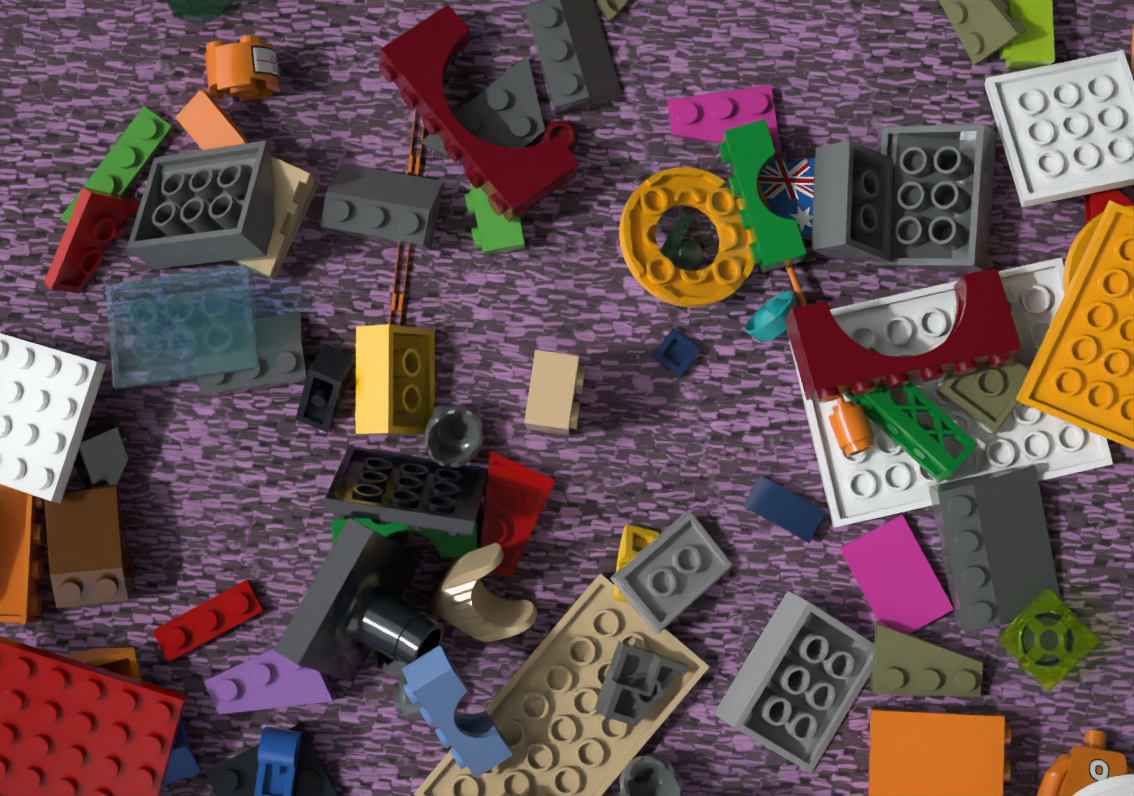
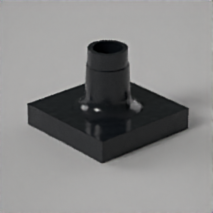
M349 517L274 651L297 665L354 682L372 648L396 661H401L408 665L438 647L443 638L444 626L401 597L424 556Z

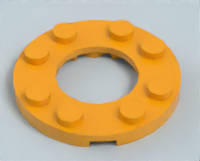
M676 167L660 171L649 177L632 193L622 211L619 240L624 260L630 272L649 293L675 306L699 308L724 300L741 286L750 275L754 266L748 244L753 243L750 231L743 230L739 219L738 210L743 209L740 198L733 197L731 190L724 185L725 181L710 172L690 167ZM683 205L697 208L706 214L716 226L719 236V250L713 263L707 268L697 271L679 269L660 252L655 237L656 226L661 215L668 209Z

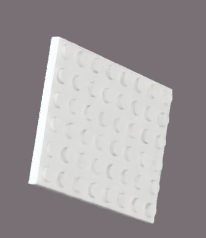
M1062 257L999 271L1022 347L1014 358L1029 369L1065 295ZM958 281L830 309L841 329L859 345L867 349L872 346L880 354L887 356H916L938 347L949 336L956 314V296L953 286ZM788 334L833 528L932 506L929 486L1029 464H1035L1038 481L1113 464L1107 438L1020 402L998 432H991L937 391L950 372H946L943 377L929 382H923L922 378L909 381L978 444L952 475L939 483L867 415L866 417L874 434V438H872L874 447L847 457L845 450L840 449L828 419L830 415L834 414L832 408L839 405L837 399L825 403H820L819 399L806 400ZM901 388L890 389L891 400L895 404L908 405L907 393ZM842 393L845 402L850 401V400ZM916 412L917 424L922 429L935 430L933 417L927 412ZM943 437L944 449L956 458L964 446L954 437Z

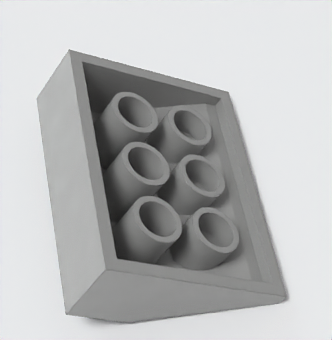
M787 591L714 712V715L743 734L812 773L872 672L874 643L810 602Z

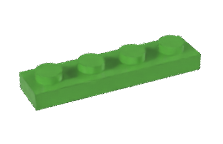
M143 106L83 187L124 196L174 128ZM81 190L60 217L67 224Z

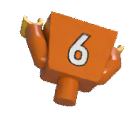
M1090 730L1085 732L1084 746H1073L1067 754L1058 756L1045 772L1036 796H1073L1079 790L1097 781L1120 775L1134 774V772L1127 765L1124 754L1106 751L1107 734L1105 732Z

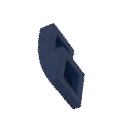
M761 475L743 505L751 512L809 544L827 514L826 511Z

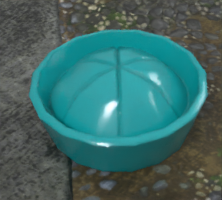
M791 291L782 292L764 303L746 323L745 333L763 343L783 333L787 329L784 319L791 308L798 307L794 293Z

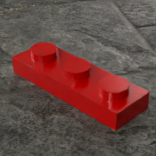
M246 579L152 630L167 661L171 662L265 610L250 581Z

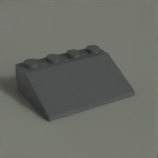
M985 124L882 127L880 153L893 159L891 232L893 235L890 236V260L885 262L872 261L873 266L944 272H978L988 270L997 133Z
M265 140L154 158L127 249L152 269L266 256L275 225L271 144Z
M1035 464L929 486L951 603L954 608L953 613L956 625L966 633L999 626L1061 603Z

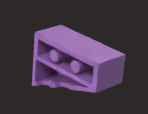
M274 649L204 681L218 715L332 702L337 699L326 673L297 665L275 652Z

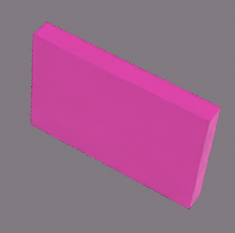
M899 515L839 548L879 622L885 623L896 630L911 633L954 610L903 515Z

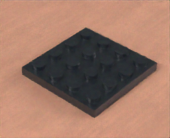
M348 446L326 495L324 512L333 513L334 516L341 519H348L349 517L351 519L354 517L366 518L380 525L391 523L405 524L409 528L419 531L429 528L444 530L446 534L451 536L473 535L488 468L467 464L459 467H443L429 458Z

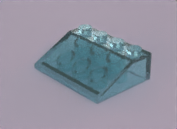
M248 265L105 285L113 387L115 389L259 369L257 295L255 278Z

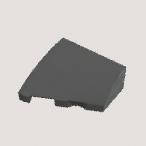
M618 641L594 709L606 718L637 726L647 715L650 706L659 702L667 694L664 689L679 673L684 676L689 666L658 653Z

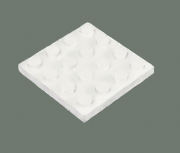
M1124 50L986 78L985 89L1022 207L1134 185V80Z
M0 333V484L61 504L106 367L105 364Z

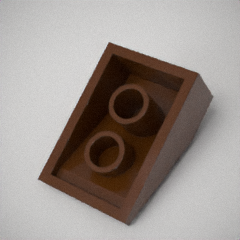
M117 484L65 490L61 504L44 499L49 570L56 608L128 601L135 581Z

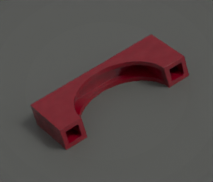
M448 4L380 49L379 69L388 82L391 83L393 81L401 90V97L406 105L411 109L416 108L421 114L422 122L429 133L432 135L437 134L443 141L444 149L448 156L454 162L459 161L466 169V176L475 188H481L488 196V203L492 210L499 216L503 215L510 223L576 177L580 162L558 136L531 147H502L479 139L457 121L446 102L442 80L452 60L468 46L470 30Z
M998 268L964 274L953 286L956 296V314L949 336L938 347L916 356H887L859 345L838 325L829 309L827 301L791 308L784 320L806 400L819 399L820 403H825L840 398L842 393L853 391L855 396L873 392L877 386L888 385L889 389H894L909 384V380L922 378L923 382H929L943 377L946 372L956 371L957 375H963L976 371L978 366L990 364L991 368H998L1010 364L1012 358L1022 347Z

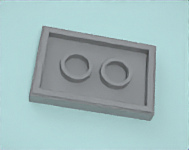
M688 510L610 579L654 634H659L734 565L692 511Z

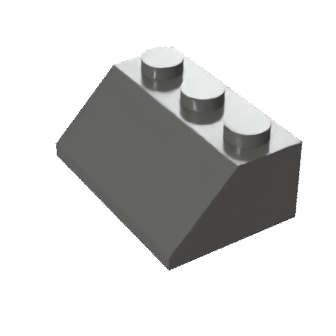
M546 0L525 7L527 23L555 115L622 96L594 0Z
M851 140L817 147L814 164L811 250L833 259L889 261L893 159Z
M341 163L326 192L320 227L330 233L431 251L444 181Z
M301 312L197 328L195 364L200 395L212 398L305 382L310 366Z

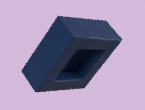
M672 328L654 352L652 358L680 378L701 348Z

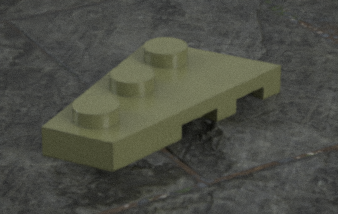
M875 621L871 690L874 694L980 697L983 662L980 658L942 644L937 645L921 639L915 634L906 631L902 632L889 627L885 623Z

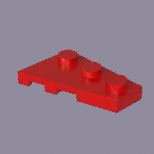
M83 187L44 284L52 290L79 294L104 261L102 253L113 238L119 240L126 231L122 226L133 212L138 213L141 201L127 196Z

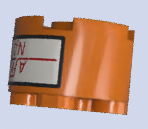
M243 36L239 38V43L227 44L225 41H213L206 44L205 61L209 94L214 100L224 101V95L239 97L240 101L257 100L271 97V89L280 92L276 49L271 43H261V36Z

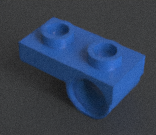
M264 727L258 748L259 766L254 796H293L302 731Z

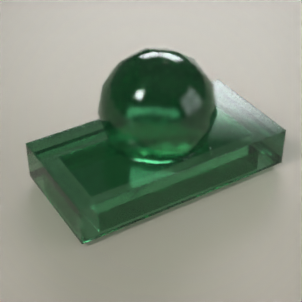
M684 211L678 217L660 252L675 267L687 271H695L701 266L704 253L699 243L685 238L695 217Z

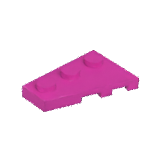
M771 85L667 100L671 135L674 137L719 144L722 143L725 130L765 119L775 155L782 154Z

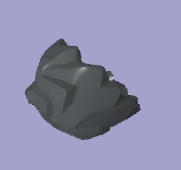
M440 405L435 407L433 416L427 423L424 435L425 447L430 458L443 467H459L474 459L480 452L483 442L480 417L464 405Z
M650 753L632 759L623 769L619 778L620 796H683L684 787L678 770L667 757L661 754Z

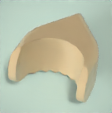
M498 543L470 551L455 560L447 570L429 602V610L471 637L485 642L497 641L520 634L527 630L537 617V610L530 601L502 599L493 595L482 584L480 578L493 571L503 560L504 552Z

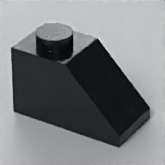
M326 344L323 345L308 369L296 420L324 432H329L350 383L356 363L355 356Z
M101 421L85 428L74 462L83 488L118 484L128 461L125 450L128 442L120 427H116L106 421Z

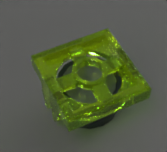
M1048 588L996 638L1007 650V656L1018 664L1017 667L1027 675L1032 676L1048 692L1100 641ZM1071 631H1073L1074 644H1073L1072 652L1069 653V651H1070V649H1071V644H1072ZM1060 661L1062 662L1061 664H1059V665H1057V666L1046 667V666L1056 665V664L1059 663Z

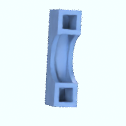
M440 645L402 668V672L408 682L403 686L406 695L414 706L420 702L422 707L419 710L429 727L437 725L438 728L435 729L438 738L446 749L450 746L454 748L451 750V754L461 769L468 767L474 777L477 778L513 756L502 732L487 711L476 714H460L455 712L458 702L467 692V689L456 667Z

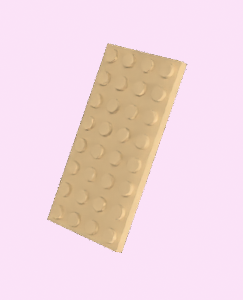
M600 573L484 710L488 712L502 732L513 756L475 778L468 767L461 769L458 766L450 750L414 792V795L501 796L506 792L508 796H602L710 666L665 628L659 634H654L630 603L613 599L614 585ZM618 641L658 653L689 666L684 676L679 673L664 689L667 694L659 702L650 706L647 715L637 726L606 718L594 709Z

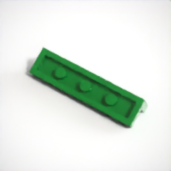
M872 346L868 349L873 352L879 353ZM911 382L899 387L907 393L908 405L895 404L891 400L888 385L877 386L873 392L855 396L853 391L843 393L855 405L862 404L865 414L939 483L952 475L978 445ZM916 412H927L933 417L935 430L922 429L917 424ZM943 437H954L964 446L956 458L944 449Z

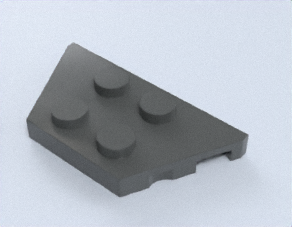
M526 56L454 114L457 121L471 134L488 143L509 148L528 147L544 134L545 127L530 63ZM430 134L421 141L426 148L448 156L444 149V143L437 134Z

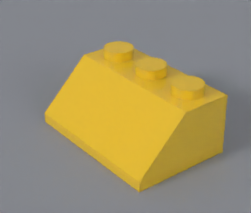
M390 324L356 327V434L425 435L427 423L433 416L435 408V329Z

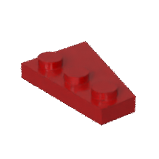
M490 451L480 548L498 543L504 552V556L494 571L512 578L555 480Z

